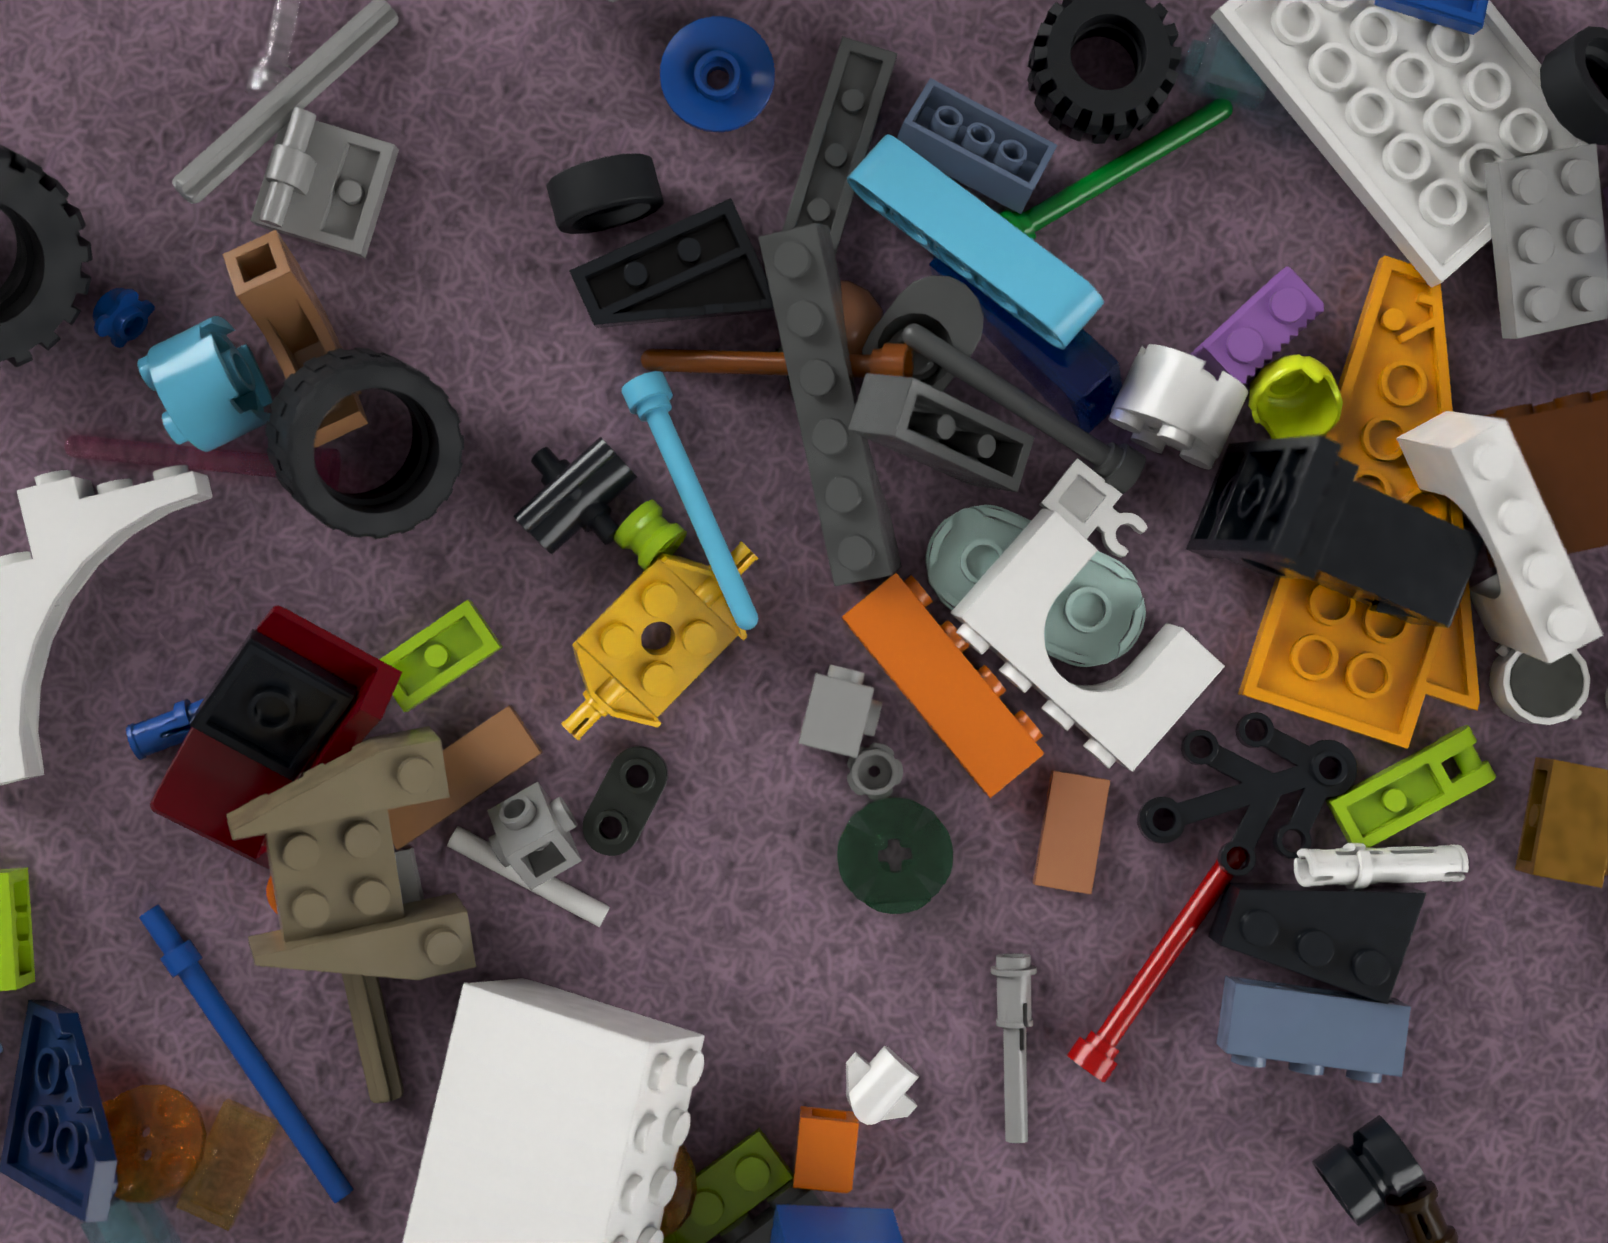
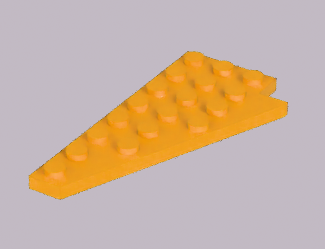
M1384 255L1378 260L1338 383L1343 401L1340 421L1324 437L1342 444L1338 457L1359 465L1355 481L1408 505L1419 507L1426 513L1464 529L1462 509L1454 501L1444 495L1419 489L1396 439L1445 411H1453L1441 283L1431 288L1412 264ZM1276 577L1238 694L1400 748L1408 749L1425 695L1468 710L1478 711L1480 695L1469 581L1450 628L1411 624L1386 613L1370 611V606L1310 580Z

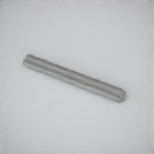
M372 0L178 173L172 181L177 192L191 204L202 201L290 121L294 107L304 109L398 24L399 17L390 4L385 0Z

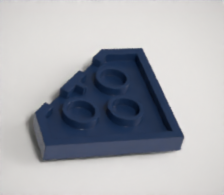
M28 1000L0 1172L84 1223L107 1221L110 1202L116 1193L118 1185L116 1172L117 1157L79 1014L54 1001Z

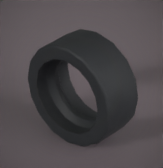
M1588 26L1545 56L1540 68L1541 89L1548 107L1558 122L1574 137L1588 144L1607 145L1608 29ZM1591 78L1594 79V81L1596 82V84L1598 85V87H1599L1600 90L1602 91L1603 95L1599 92V90L1597 89V87L1595 86V84L1593 83V81L1591 80Z
M640 153L606 156L583 162L553 176L546 185L557 227L560 232L568 234L599 232L633 223L657 212L664 205L651 156Z

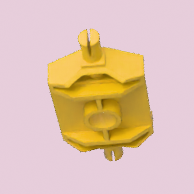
M742 541L731 552L740 575L755 560L759 559ZM662 553L572 644L586 690L582 693L586 700L561 723L570 734L572 733L574 738L579 741L601 716L606 717L608 714L613 717L658 728L662 724L658 716L737 636L743 641L747 638L746 630L736 625L710 565L707 566L681 556ZM654 622L667 623L670 626L671 636L669 642L664 647L652 650L642 646L641 636L648 625Z

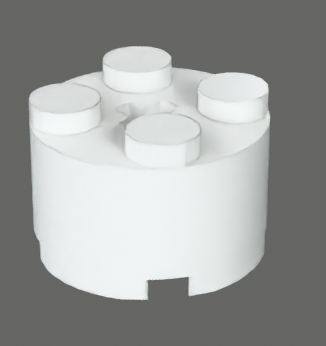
M1148 344L1146 349L1142 346L1135 357L1111 408L1108 420L1122 429L1133 432L1130 439L1145 448L1162 453L1165 445L1181 451L1179 456L1185 461L1210 470L1215 460L1219 458L1249 392L1239 380L1222 371L1217 381L1211 373L1203 369L1205 361L1195 356L1166 346Z

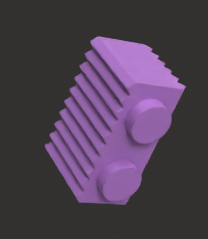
M1286 266L1201 343L1191 355L1205 361L1203 368L1211 373L1217 381L1222 371L1245 385L1247 380L1255 376L1257 371L1264 368V365L1271 361L1273 356L1281 352V349L1287 346L1292 339L1297 337L1299 332L1307 328V325L1313 322L1315 317L1324 312V303L1291 268Z

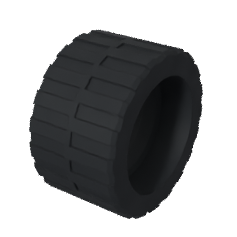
M355 347L353 350H343L340 348L328 351V354L321 357L311 358L303 363L304 366L296 373H291L283 382V388L278 396L275 395L270 406L272 411L269 421L266 422L265 434L268 437L269 448H267L270 463L276 470L275 476L281 485L292 495L291 497L325 526L334 531L338 529L347 536L357 538L367 536L380 539L389 538V535L399 532L403 534L415 529L417 524L424 520H429L437 513V508L444 500H448L454 490L452 487L457 476H460L463 465L461 456L462 450H464V436L461 434L459 426L461 421L456 409L449 403V397L440 386L432 383L429 380L430 377L393 356L383 352L376 353L369 348ZM371 388L388 391L402 400L411 416L412 443L404 464L389 481L373 490L348 494L333 489L320 477L314 463L315 437L322 420L335 404L352 393Z

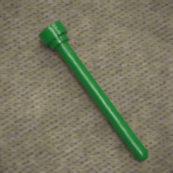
M1217 98L1029 210L1022 211L1019 214L1016 211L1010 212L1006 209L999 213V215L1032 240H1035V232L1227 120L1232 115L1233 105L1227 98Z

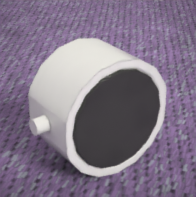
M1502 644L1498 645L1495 651L1499 656L1491 666L1489 686L1494 702L1504 714L1518 722L1552 725L1567 721L1570 718L1575 720L1581 715L1580 707L1588 698L1591 678L1586 661L1577 650L1549 664Z

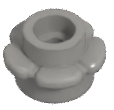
M872 743L869 748L860 747L858 757H849L847 766L850 769V773L847 775L850 788L858 795H868L872 800H881L890 796L894 785H898L903 777L901 761L894 758V751L885 744ZM871 766H877L880 769L878 776L872 777L869 775V768Z

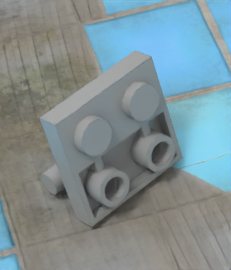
M294 107L290 121L277 133L250 221L262 228L272 231L277 230V232L366 259L399 149L395 144L316 121V114Z

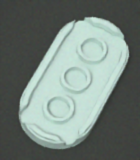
M994 505L964 508L946 518L930 538L925 557L928 581L940 602L952 611L1031 520ZM1097 551L1058 595L1048 612L1044 628V640L1048 656L1069 665L1091 667L1108 664L1127 653L1133 647L1142 632L1146 609L1144 597H1142L1141 589L1137 584L1138 582L1124 564Z

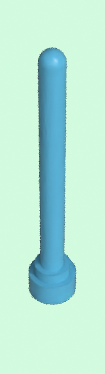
M652 371L639 375L623 386L621 390L630 412L638 415L641 421L648 422L735 623L743 630H750L757 625L758 614L668 413L672 408L670 399L673 393L663 372Z

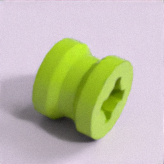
M651 499L636 508L623 521L614 535V542L622 549H631L638 556V565L645 571L662 553L673 555L687 536V531L678 523H669L663 517V508L655 500Z

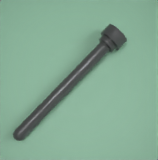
M910 324L903 330L902 339L907 346L1093 463L1094 472L1098 473L1105 480V483L1112 485L1122 494L1127 492L1140 477L1146 463V457L1126 443L1117 445L1114 442L1106 445L922 326Z

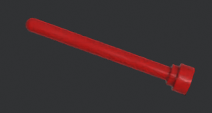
M1233 847L1227 854V862L1231 868L1239 870L1246 859V854L1241 848ZM1218 858L1097 1033L1091 1030L1085 1039L1079 1037L1068 1052L1067 1056L1100 1081L1105 1083L1117 1067L1118 1063L1114 1061L1120 1052L1116 1048L1117 1044L1234 877L1225 873L1220 868Z

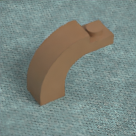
M277 230L222 254L236 297L260 328L286 379L291 373L294 374L304 366L303 363L311 358H318L328 354V351L342 348L315 291ZM361 391L348 395L330 409L318 428L314 443L315 448L368 424L358 396L362 393Z

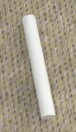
M459 826L455 829L447 844V847L597 927L601 926L610 909L608 905L555 877L531 890L511 865L504 867L488 841Z

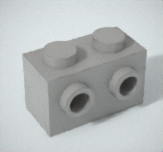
M829 665L827 675L815 673L799 737V744L854 758L858 757L863 734L874 737L882 708V702L872 699L875 688L862 685L865 673L834 665Z

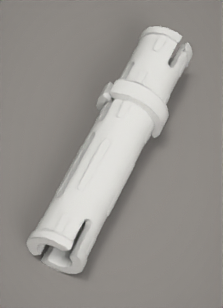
M1347 843L1343 848L1335 849L1303 848L1296 853L1299 858L1294 859L1295 877L1301 886L1311 887L1339 884L1345 885L1351 890H1362L1367 888L1369 884L1461 882L1466 877L1463 873L1468 872L1469 869L1467 853L1461 845L1457 844L1431 847L1366 848L1363 843Z

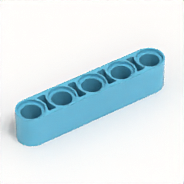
M884 135L847 177L850 187L870 207L1040 337L1059 349L1064 350L1104 304L1103 298L1098 291L1081 275L894 136Z

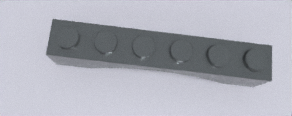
M814 223L759 236L834 586L892 575L902 566L890 510L879 482L867 438L848 430L858 398L846 337L841 281L829 226Z

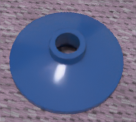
M711 16L687 24L672 37L662 55L660 83L666 102L682 121L699 130L728 132L747 125L766 107L774 88L775 67L768 45L756 30L734 18ZM721 70L727 73L729 76L728 84L721 89L712 88L707 82L711 72Z

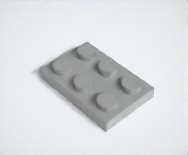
M1596 143L1485 163L1502 339H1518L1608 319V263Z

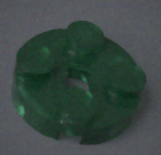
M889 796L868 802L850 816L838 840L837 862L844 884L858 900L866 903L867 906L878 912L903 914L925 906L932 900V897L939 893L943 884L945 885L953 866V847L947 829L931 809L910 798ZM894 838L899 839L901 847L911 849V858L902 860L901 870L897 871L890 870L888 861L878 860V851L886 849L888 840Z

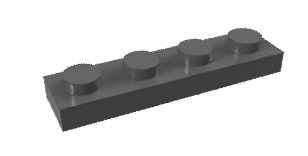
M843 36L782 231L814 223L829 226L835 257L855 195L854 190L847 182V177L867 156L897 60V53Z

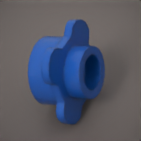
M112 289L98 300L93 309L94 331L100 337L107 335L111 337V343L115 347H124L128 341L137 338L143 333L148 324V317L155 310V307L149 300L140 301L138 299L139 294L134 289Z

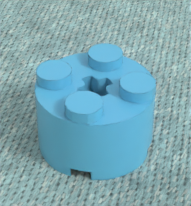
M213 316L152 346L149 349L148 355L138 359L137 362L143 380L150 389L157 391L166 409V412L162 413V421L167 433L177 444L181 445L189 441L196 448L204 452L216 449L265 425L269 421L271 413L264 412L263 407L273 402L271 393L247 344L238 348L233 345L226 335L235 331V329L220 316Z

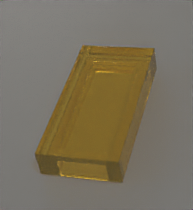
M229 1098L226 1099L222 1104L176 1208L229 1231L234 1225L279 1126V1122Z

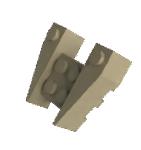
M430 726L370 737L353 746V750L325 765L321 763L303 773V777L269 795L265 793L226 814L233 840L261 834L265 836L281 930L248 936L255 966L420 980L476 967L468 912L456 893L402 903L388 809L450 797L441 739Z

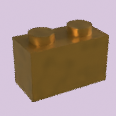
M1535 758L1515 870L1531 875L1602 888L1604 876L1608 875L1607 769L1554 759Z

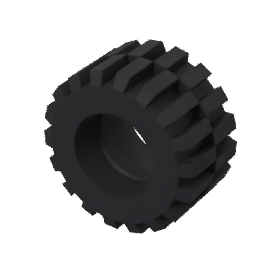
M1063 0L1061 5L1055 2L1047 12L1044 23H1041L1027 66L1031 67L1027 79L1029 91H1037L1034 101L1039 113L1048 109L1052 114L1048 124L1057 131L1062 124L1072 128L1069 138L1080 141L1084 133L1093 134L1092 144H1105L1109 135L1115 134L1116 141L1128 138L1134 128L1140 131L1150 122L1175 85L1179 74L1175 69L1181 61V47H1173L1179 35L1175 23L1166 26L1163 24L1168 11L1160 2L1154 8L1145 3L1147 0ZM1090 37L1113 39L1120 43L1130 54L1135 67L1134 80L1129 85L1115 90L1095 88L1081 79L1075 71L1071 60V49L1079 41Z

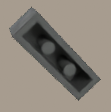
M869 373L865 374L848 428L853 433L966 484L1018 492L1035 438L915 378Z

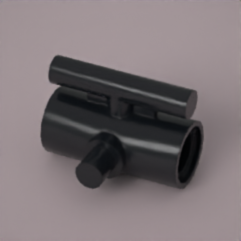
M601 437L572 463L566 459L559 460L548 447L540 449L532 457L531 463L543 475L541 483L545 487L514 515V518L550 554L555 553L581 528L585 532L593 531L604 545L613 542L614 535L620 526L611 518L612 510L608 504L629 486L637 476Z

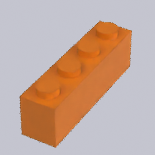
M894 573L844 614L841 619L981 790L991 798L1045 754L1036 743L1043 737V734L1022 709L1013 715L999 697L1006 692V689L985 664L976 670L962 652L970 646L956 633L957 629L949 620L940 626L927 611L926 607L933 600L912 575L903 581L897 573Z

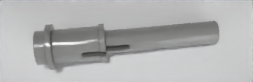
M1029 954L996 955V965L990 968L991 974L996 975L997 982L996 1026L1003 1028L1005 1141L1009 1143H1025L1028 1141L1026 1027L1033 1026L1031 975L1037 974V967L1031 965V955Z

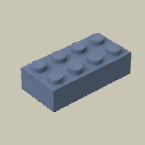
M932 78L929 79L897 136L898 140L944 174L1019 214L1025 208L1058 146Z

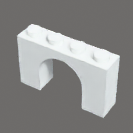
M1445 411L1396 438L1419 489L1444 495L1454 501L1474 524L1493 558L1498 573L1469 588L1471 601L1492 641L1551 664L1603 636L1505 419Z
M1041 509L950 612L962 623L956 633L981 655L990 648L1005 662L999 669V672L1022 692L1026 693L1031 686L1047 700L1041 709L1066 731L1074 724L1089 737L1083 747L1104 766L1110 769L1117 762L1133 772L1225 666L1184 628L1166 623L1131 664L1111 680L1095 685H1077L1065 680L1052 665L1046 651L1044 640L1046 618L1058 595L1094 556L1098 549L1058 512Z

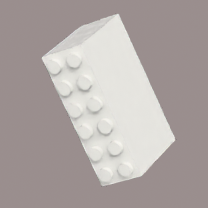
M519 978L463 983L403 1243H663V1233L660 1230L665 1206L671 1200L677 1184V1175L673 1170L679 1146L686 1139L690 1128L691 1118L687 1110L692 1088L698 1083L704 1067V1056L701 1053L705 1035L528 979Z

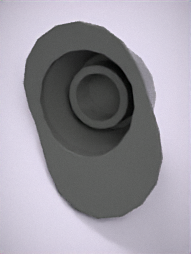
M930 275L913 281L898 295L870 332L862 348V354H871L873 349H882L885 343H904L902 333L905 327L910 324H918L970 357L975 351L983 333L984 315L979 299L965 283L950 276ZM913 350V378L941 392L944 391L955 376Z

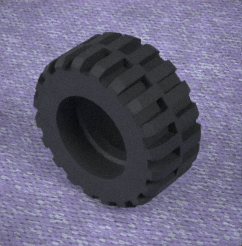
M0 145V210L11 220L17 240L14 267L5 283L0 287V362L7 360L17 368L33 360L29 350L40 344L46 350H49L61 340L54 331L63 320L71 325L74 324L81 312L80 309L73 305L77 293L88 294L91 277L81 271L82 262H90L93 259L91 242L81 237L79 233L80 230L84 229L86 223L79 208L68 203V191L57 179L47 175L42 167Z

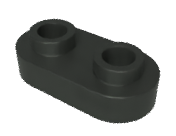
M644 746L631 747L622 751L612 762L583 820L584 838L588 845L596 852L607 856L620 855L631 849L639 839L668 780L667 765L662 756L655 750ZM641 765L647 769L649 779L644 786H634L629 782L627 775L631 766ZM613 816L621 822L622 831L619 836L611 838L602 832L601 823L605 817Z

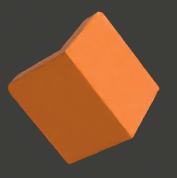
M800 1106L793 1188L850 1193L852 1191L859 1120L853 1111Z

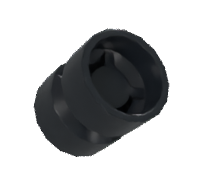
M1380 1115L1353 1133V1145L1347 1147L1338 1143L1312 1161L1330 1191L1357 1226H1360L1385 1208V1196L1390 1194L1400 1198L1426 1180L1424 1172L1411 1152Z

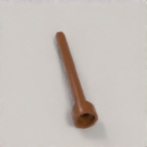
M885 343L882 349H873L871 354H849L853 378H864L866 373L913 378V350L905 343ZM652 348L647 349L641 355V364L648 371L788 376L783 352Z

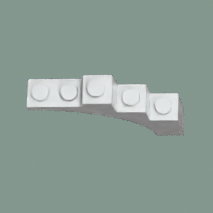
M188 465L170 466L154 471V481L134 486L132 479H119L96 486L98 494L94 495L90 480L72 477L69 470H61L38 475L35 477L36 486L16 490L31 552H18L0 556V786L44 775L38 733L41 683L52 641L72 600L96 568L132 535L171 512L213 498L207 475L194 471L189 472Z

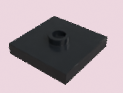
M252 629L193 714L189 726L294 781L354 699L357 687Z

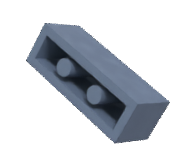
M1225 975L1216 1044L1227 1054H1231V1062L1239 1065L1264 1068L1266 1067L1267 1059L1289 1062L1288 1069L1298 1073L1324 1075V1068L1331 1067L1346 1069V1077L1353 1080L1381 1083L1382 1074L1402 1077L1411 1007L1396 998H1390L1389 1003L1385 1004L1353 992Z

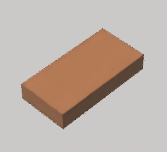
M1051 770L1033 878L1034 885L1092 895L1110 780Z

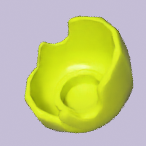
M1300 354L1283 356L1266 364L1250 382L1248 406L1251 409L1254 422L1256 424L1260 423L1267 430L1271 439L1312 435L1325 436L1340 421L1343 401L1335 378L1324 364L1311 356L1304 357Z

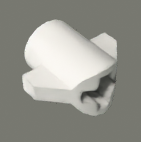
M885 1045L870 1063L855 1052L846 1062L847 1101L857 1119L866 1125L876 1124L882 1120L908 1117L917 1107V1104L905 1093L919 1078V1075Z

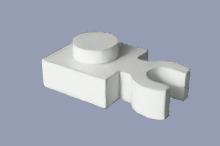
M1078 458L1074 460L1039 504L1044 509L1058 512L1086 539L1096 529L1102 534V543L1106 550L1112 555L1121 558L1125 557L1129 551L1116 539L1118 527L1128 525L1138 534H1143L1148 528L1144 520L1138 515L1127 512L1119 513L1112 508L1123 494L1112 485L1105 483L1101 476Z

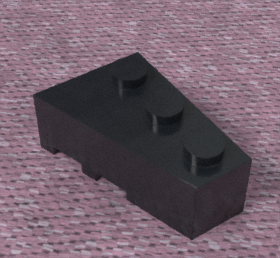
M731 198L569 270L590 318L597 328L774 311L768 280Z
M1229 883L1223 892L1208 937L1226 948L1388 1004L1426 892L1410 886H1368L1362 890H1351L1345 885L1303 887L1300 884Z

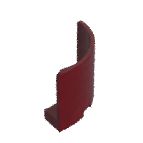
M274 606L256 627V631L357 687L354 699L295 779L297 780L303 777V773L321 763L325 765L353 750V746L363 741L368 733L382 720L402 672L282 606ZM191 727L150 802V807L156 814L270 870L264 834L233 840L226 814L265 793L269 795L294 781Z

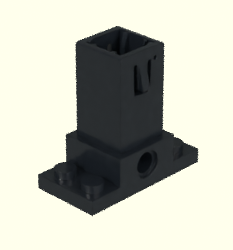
M1322 435L1228 444L1187 545V550L1206 558L1230 560L1267 577L1310 580L1370 606V611L1386 613L1407 623L1450 628L1484 544L1482 537L1426 513L1419 507L1408 505L1355 481L1359 465L1338 457L1342 444Z

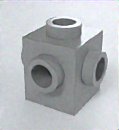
M539 782L487 810L495 830V834L488 838L495 855L504 867L511 865L531 890L582 861L570 833V830L577 827L573 814L562 797L559 796L552 800Z

